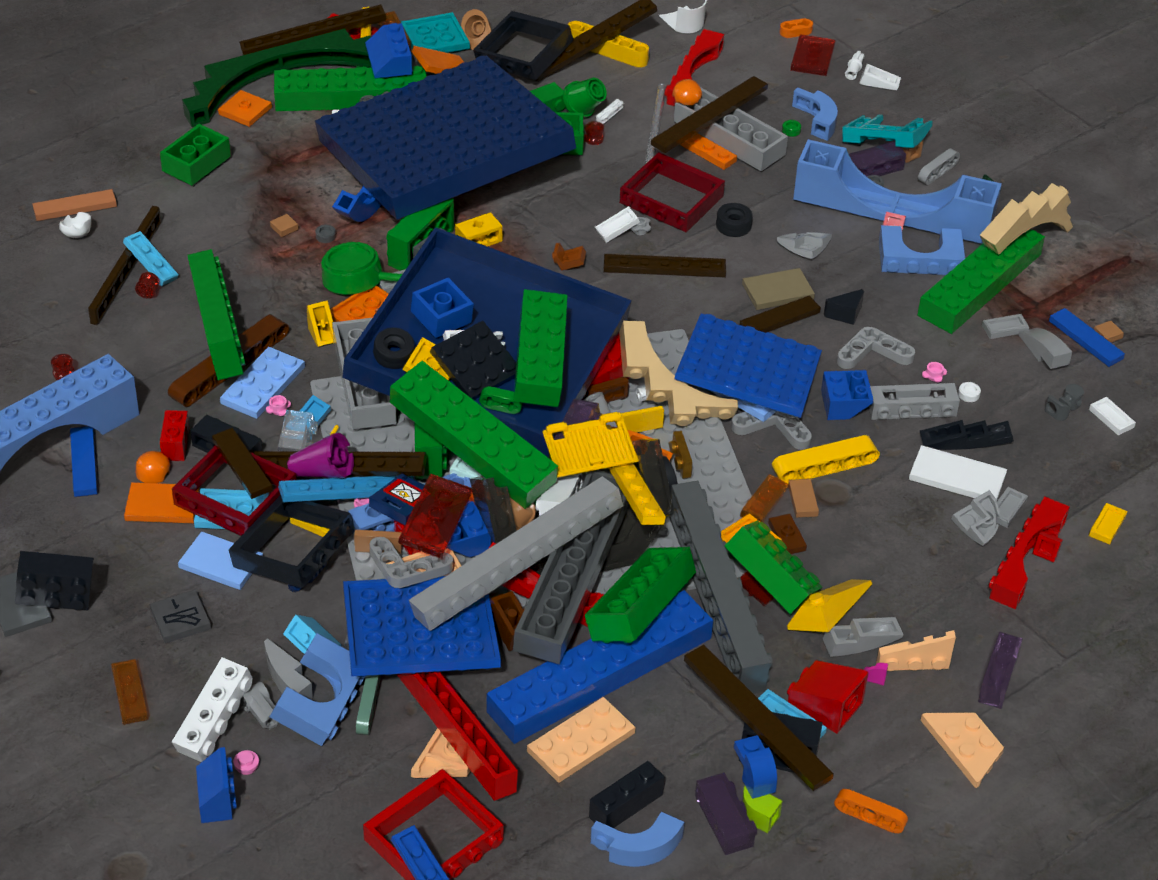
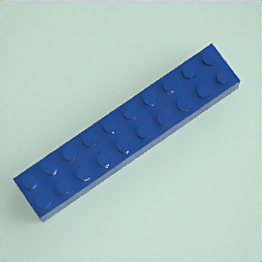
M683 590L674 596L669 604L638 636L637 640L631 643H624L623 641L603 643L602 641H592V639H589L566 651L560 664L547 661L488 692L486 712L513 744H516L710 640L713 619Z

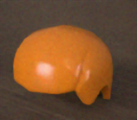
M684 79L676 84L672 97H675L676 103L692 106L701 99L702 90L694 80Z
M158 451L143 453L136 461L135 474L137 479L143 483L163 482L165 475L170 473L171 465L169 459Z

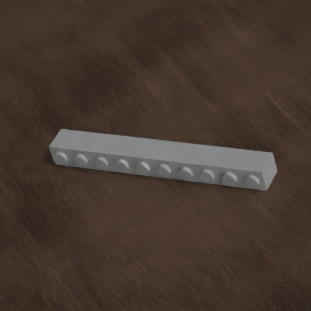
M602 476L409 599L415 618L429 631L433 630L623 507L619 488Z

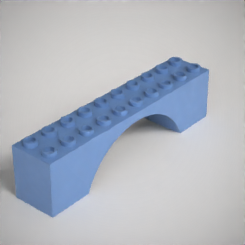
M808 139L797 164L793 200L866 216L880 221H884L886 212L906 216L904 226L936 234L941 233V228L961 229L964 240L983 244L980 234L995 219L1002 183L962 175L955 183L937 192L916 195L899 193L884 188L867 178L852 162L846 148Z
M107 354L1 410L0 471L23 445L50 429L69 424H82L93 427L104 435L138 416L139 410L134 376Z

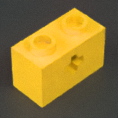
M490 212L455 224V235L488 247L502 242V225Z

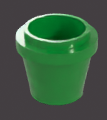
M594 77L584 81H573L563 91V101L567 110L572 113H583V119L592 115L595 108L607 96L606 87L603 82Z

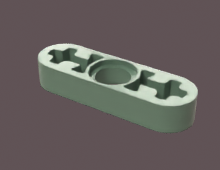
M380 675L366 676L357 715L356 734H370L380 688Z

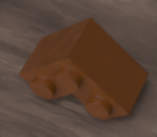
M513 591L495 596L490 600L495 628L508 651L513 650L514 632L525 610L521 607Z

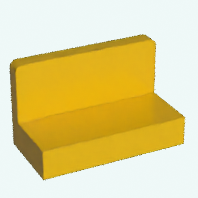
M663 406L620 413L627 430L642 432L663 427Z

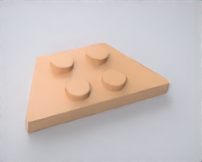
M924 713L921 716V722L975 788L979 787L986 773L990 772L994 762L998 761L1003 754V745L976 713Z
M437 728L412 767L411 777L430 778L441 769L445 770L451 777H467L471 770Z

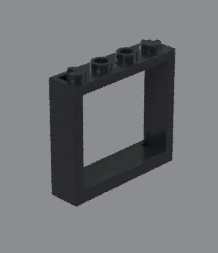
M511 11L473 49L475 58L488 56L507 73L536 80L574 39L570 25ZM515 31L551 40L531 62L495 53Z
M280 495L228 550L234 568L303 588L317 571L325 565L334 552L339 549L343 542L351 536L354 526L349 512L310 501L283 502ZM289 517L330 529L297 566L256 554Z

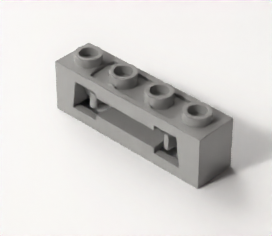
M955 383L870 386L873 396V403L868 406L871 420L957 416L960 400ZM931 390H944V395L938 396L937 392H934V396H929ZM883 392H895V398L892 393H890L888 398H885Z

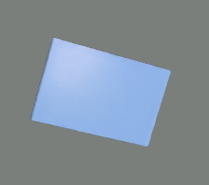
M205 532L199 534L178 562L180 569L238 590L242 589L253 574L233 567L228 550L234 544L233 542ZM261 552L256 553L258 555L263 556V553Z

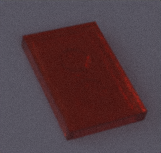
M800 34L790 71L827 76L836 40Z

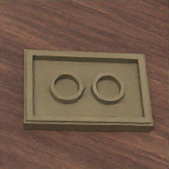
M800 268L743 278L742 285L756 310L781 306L809 295L814 299L815 296Z

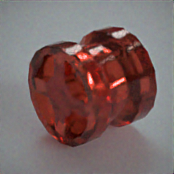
M591 121L585 125V141L591 145L601 144L604 140V135L602 134L604 132V125L597 121Z
M151 272L142 273L139 282L135 286V291L142 298H152L156 293L160 280Z
M58 354L51 359L52 373L56 380L75 371L73 359L70 355Z

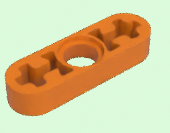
M841 789L834 801L839 811L892 833H902L908 822V817L903 811L850 789Z

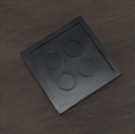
M484 321L442 341L430 350L432 356L457 388L473 400L480 397L485 387L497 388L515 378L516 361Z

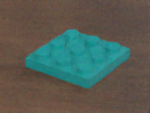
M453 12L401 21L406 38L412 49L413 46H418L445 53L470 49V42Z

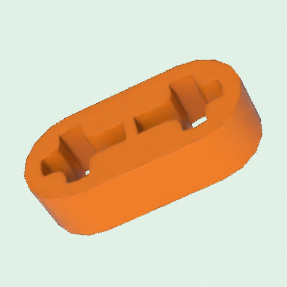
M806 18L784 21L780 25V35L785 38L805 36L813 31V22Z

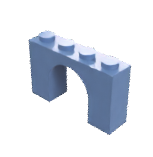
M881 225L879 236L881 272L947 275L965 259L961 229L941 228L939 250L931 253H920L909 249L904 244L901 226Z
M316 633L300 663L321 674L330 682L335 694L334 700L315 702L286 687L269 717L322 746L327 738L332 740L338 729L335 725L336 721L339 720L341 722L348 710V708L344 707L346 702H352L358 691L354 689L355 685H361L365 677L351 676L348 650Z

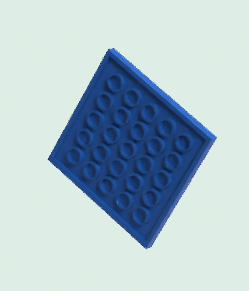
M701 313L674 379L801 418L822 350L817 349L813 345L800 344L793 339H784L777 337L773 333H764L750 326H741L731 320H722L711 314Z
M445 576L403 588L392 587L386 579L343 581L351 676L365 677L368 675L501 668L489 593L429 631L415 618L409 599Z

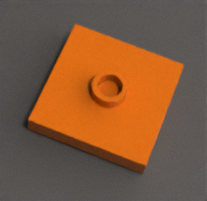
M240 90L218 109V114L250 127L272 108V102Z

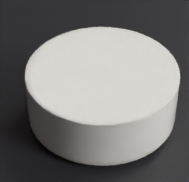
M965 382L960 385L958 396L963 401L975 402L980 397L981 389L975 383Z

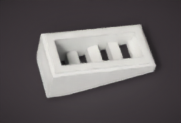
M867 64L859 84L897 90L901 77Z

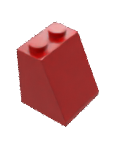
M815 660L810 667H806L803 670L800 679L797 682H792L787 691L789 695L788 702L815 720L823 722L827 729L838 734L863 704L869 672Z

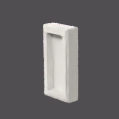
M628 206L597 225L595 229L607 243L640 223V221Z
M1105 397L1090 404L1089 410L1117 435L1135 427L1136 422L1109 398Z

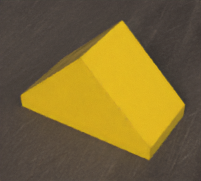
M328 300L307 305L308 329L317 347L333 343V319Z

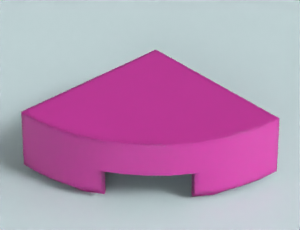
M876 663L875 666L865 667L864 670L869 672L867 681L884 685L888 664Z

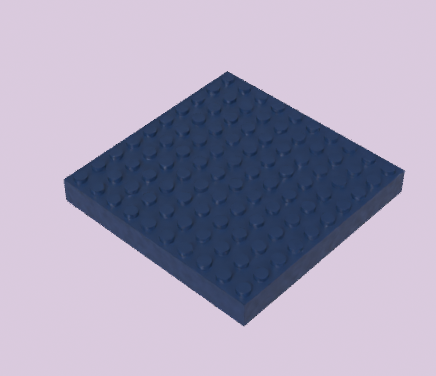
M479 56L473 61L463 62L452 69H445L439 74L429 75L423 80L411 82L402 88L392 89L389 93L376 95L373 99L358 102L352 107L342 108L336 113L324 115L320 119L315 120L319 141L396 219L408 216L576 149L573 127L488 56Z
M435 227L344 358L342 378L390 396V386L407 372L402 370L403 368L389 369L383 367L376 361L373 354L375 338L380 331L386 328H400L412 336L414 350L422 337L435 345L444 341L443 335L435 338L411 312L413 292L448 277L474 303L472 322L455 330H465L484 321L493 333L497 331L503 332V336L499 341L505 342V349L515 361H517L520 310L524 289L566 294L567 310L563 378L559 406L522 403L520 412L516 414L483 407L537 450L549 457L550 454L542 431L546 430V426L549 424L564 422L568 425L617 339L623 321H627L632 300ZM391 345L388 347V349L391 351L400 350V348L395 345ZM515 378L497 388L514 392ZM478 397L477 399L474 400V401L477 402L479 405H481L480 402H479V398H480V397ZM562 432L552 433L554 440L560 439Z

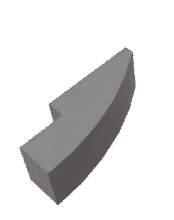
M1038 327L1019 332V337L1039 362L1045 361L1050 369L1070 364L1072 351L1053 333Z
M896 617L852 619L850 625L834 626L829 632H825L823 641L830 657L861 653L901 639L903 632Z
M266 639L264 641L266 661L272 679L278 689L283 694L286 687H289L311 700L313 698L312 683L302 676V664L272 641Z

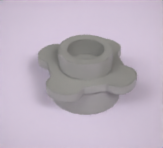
M638 217L640 223L633 226L631 230L637 235H644L651 230L649 226L650 219Z

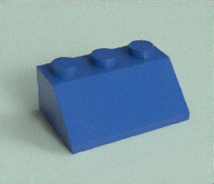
M402 23L383 25L365 42L374 78L411 75L412 55Z

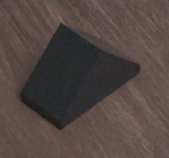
M863 289L826 299L824 316L854 325L862 307Z

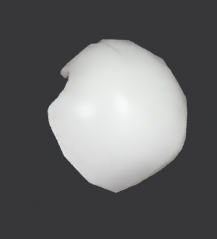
M78 212L75 218L67 215L64 221H60L59 229L68 237L82 238L90 231L91 216L84 212Z

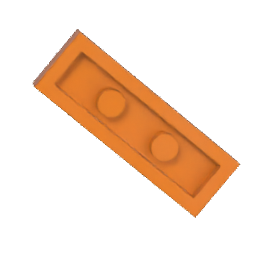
M698 133L680 144L723 170L737 162V155Z

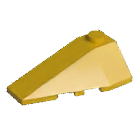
M851 579L810 595L788 623V630L829 632L872 585V581Z

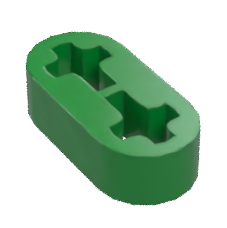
M485 387L479 398V402L483 407L505 413L516 414L520 412L522 407L521 402H513V391L500 388Z

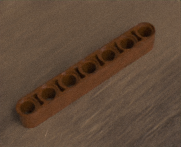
M269 314L241 333L238 337L245 364L248 365L268 347H273L283 340L288 334L289 325ZM210 355L176 379L168 388V396L183 406L189 407L228 378L217 380Z

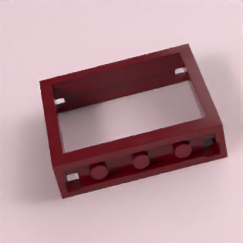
M658 152L620 187L619 203L687 232L724 196L725 180ZM657 174H661L706 195L691 210L684 213L638 192Z
M215 445L172 488L173 503L186 511L242 536L281 495L278 488L279 481L296 480V473L250 452L269 482L277 487L248 516L196 492L224 462L227 463Z

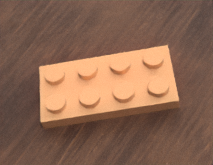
M602 697L528 744L527 752L560 783L635 734V726Z

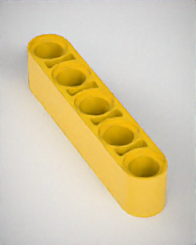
M580 21L568 23L573 38L594 27ZM618 34L594 48L591 52L640 68L648 64L649 46Z
M862 435L778 456L772 462V468L781 483L787 485L789 480L812 479L872 464L879 458L880 452L869 436Z

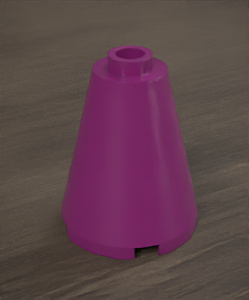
M333 433L292 454L287 463L288 469L295 472L296 476L345 478L351 475L354 467L353 453H349L347 449L350 443L343 434Z

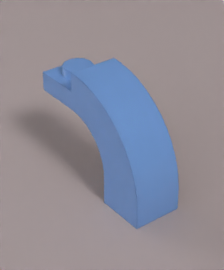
M797 87L794 90L792 106L815 116L812 121L811 135L828 141L836 128L838 110L835 102L821 91L817 90L813 94Z
M661 812L649 829L640 833L629 834L596 821L591 828V844L600 850L609 851V862L629 867L646 866L661 861L676 849L683 838L684 822Z

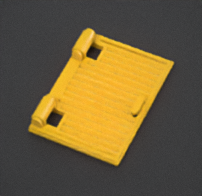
M620 412L602 414L598 420L567 425L564 422L549 424L546 426V430L542 431L551 460L558 465L557 478L639 461ZM615 421L617 428L607 430L606 423ZM562 432L564 438L554 440L552 433Z

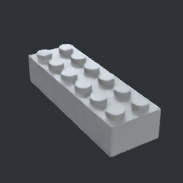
M701 88L702 97L698 103L692 106L675 103L674 122H680L719 97ZM739 108L698 133L737 155V158L760 171H763L786 155L788 136Z
M372 318L332 322L333 343L352 429L396 424V407L390 403V396L342 378L344 358Z

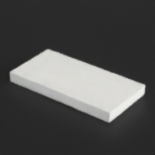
M921 445L909 480L976 498L990 490L997 501L1007 469Z

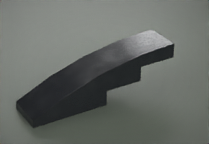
M963 420L920 430L923 446L937 450L975 449L1014 442L1008 421L987 426L985 420L964 425Z

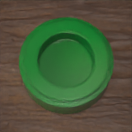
M787 120L782 125V133L789 137L798 136L801 133V124L796 120Z

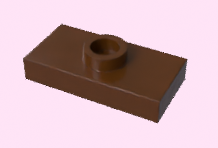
M620 377L591 385L585 393V398L597 392L603 393L606 402L628 397L629 381L626 377Z
M791 514L769 518L768 524L772 532L782 539L781 541L787 546L786 550L790 554L806 551L807 545Z

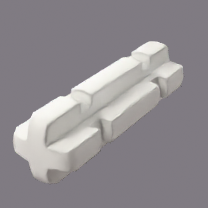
M619 99L614 100L596 115V122L600 124L607 122L623 108V101Z

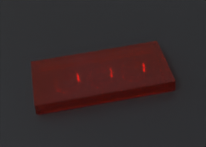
M430 473L402 530L398 543L443 559L474 488Z

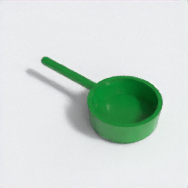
M347 242L336 245L326 252L321 261L322 283L324 287L338 294L361 293L375 287L381 280L398 282L402 274L383 272L377 251L361 242Z

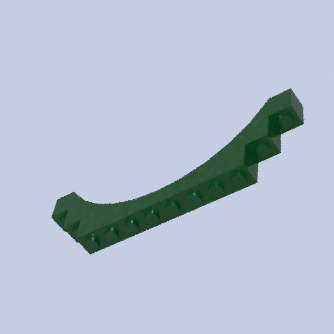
M341 29L205 65L206 79L193 82L195 96L182 99L184 115L191 127H195L197 124L209 123L219 106L230 95L243 86L274 73V70L318 64H345L371 68L365 42L371 36L353 40L346 29Z

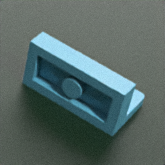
M295 614L283 633L303 654H305L316 633L341 646L328 631L311 617Z

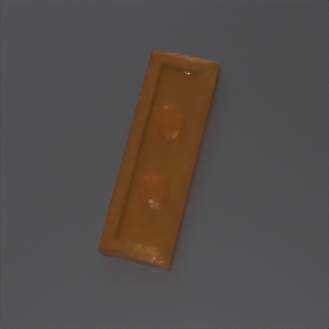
M136 659L112 663L111 667L123 725L148 720Z

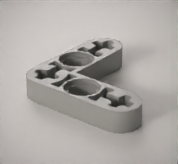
M864 327L838 352L837 364L843 369H851L873 350L899 364L909 365L914 361L915 349L876 328ZM883 344H889L892 347H884ZM854 346H860V347H862L863 349L860 350V349H855V348H853V347H854Z
M777 411L764 422L747 412L739 413L732 418L731 429L738 435H746L776 425L794 448L804 450L809 448L811 444V432L798 417ZM786 423H792V424H794L795 426H794V427H787L785 424H786Z
M376 537L369 544L370 556L387 582L394 588H403L444 576L453 570V557L445 552L404 563L387 538ZM390 560V561H394L395 563H393V564H386V563H384V562ZM419 568L426 569L424 572H417L415 570Z

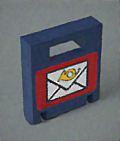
M402 473L369 497V507L406 526L439 500L440 493L436 490L433 491L432 488L411 477L407 478V475ZM387 500L401 506L402 508L398 509L388 504Z

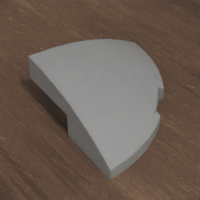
M818 232L790 233L777 237V241L791 252L813 259L825 249L832 238V234Z
M988 490L973 499L970 505L953 514L951 520L972 540L984 546L993 538L999 525H996L997 517L1000 514L999 506L994 495Z

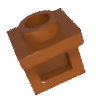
M560 243L555 244L552 257L554 262L559 265L561 271L584 265L586 250L583 246L564 251Z

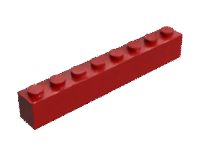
M440 672L397 674L491 798L495 801L516 793L518 770Z

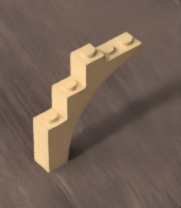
M1051 183L1042 194L1038 195L1032 191L1023 202L1017 203L1012 199L980 234L983 244L997 254H1000L1021 234L1037 225L1053 222L1068 233L1073 227L1070 221L1071 217L1067 213V206L1071 203L1068 196L1069 192L1063 186L1058 187Z
M623 321L619 331L623 377H630L632 379L644 377L646 400L654 402L668 401L670 424H677L679 426L691 425L695 417L700 419L709 417L729 419L734 417L738 409L737 400L712 396L674 379L675 376L664 366L654 352L647 336L645 321Z

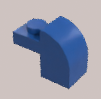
M758 735L734 741V749L744 766L742 780L751 798L754 799L775 793L777 770L770 748L764 747Z

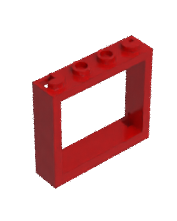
M443 769L363 824L364 840L405 880H415L398 851L384 836L443 794L485 832L440 865L449 880L458 877L463 869L472 863H477L485 853L497 848L503 841L504 825Z

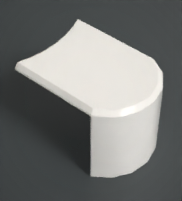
M707 0L699 8L678 7V11L659 16L676 32L694 33L701 30L704 26Z

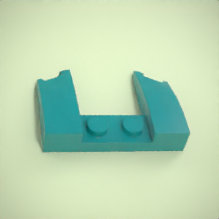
M862 115L842 127L843 142L861 143L865 139L885 138L886 141L895 140L897 147L914 148L925 138L933 126V121H928L924 124L923 118H917L905 126L880 125L883 121V115H877L873 119L865 118V115Z

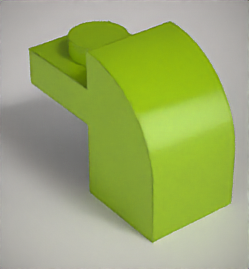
M745 786L741 807L742 814L751 825L768 833L780 817L782 800L771 794L752 799Z

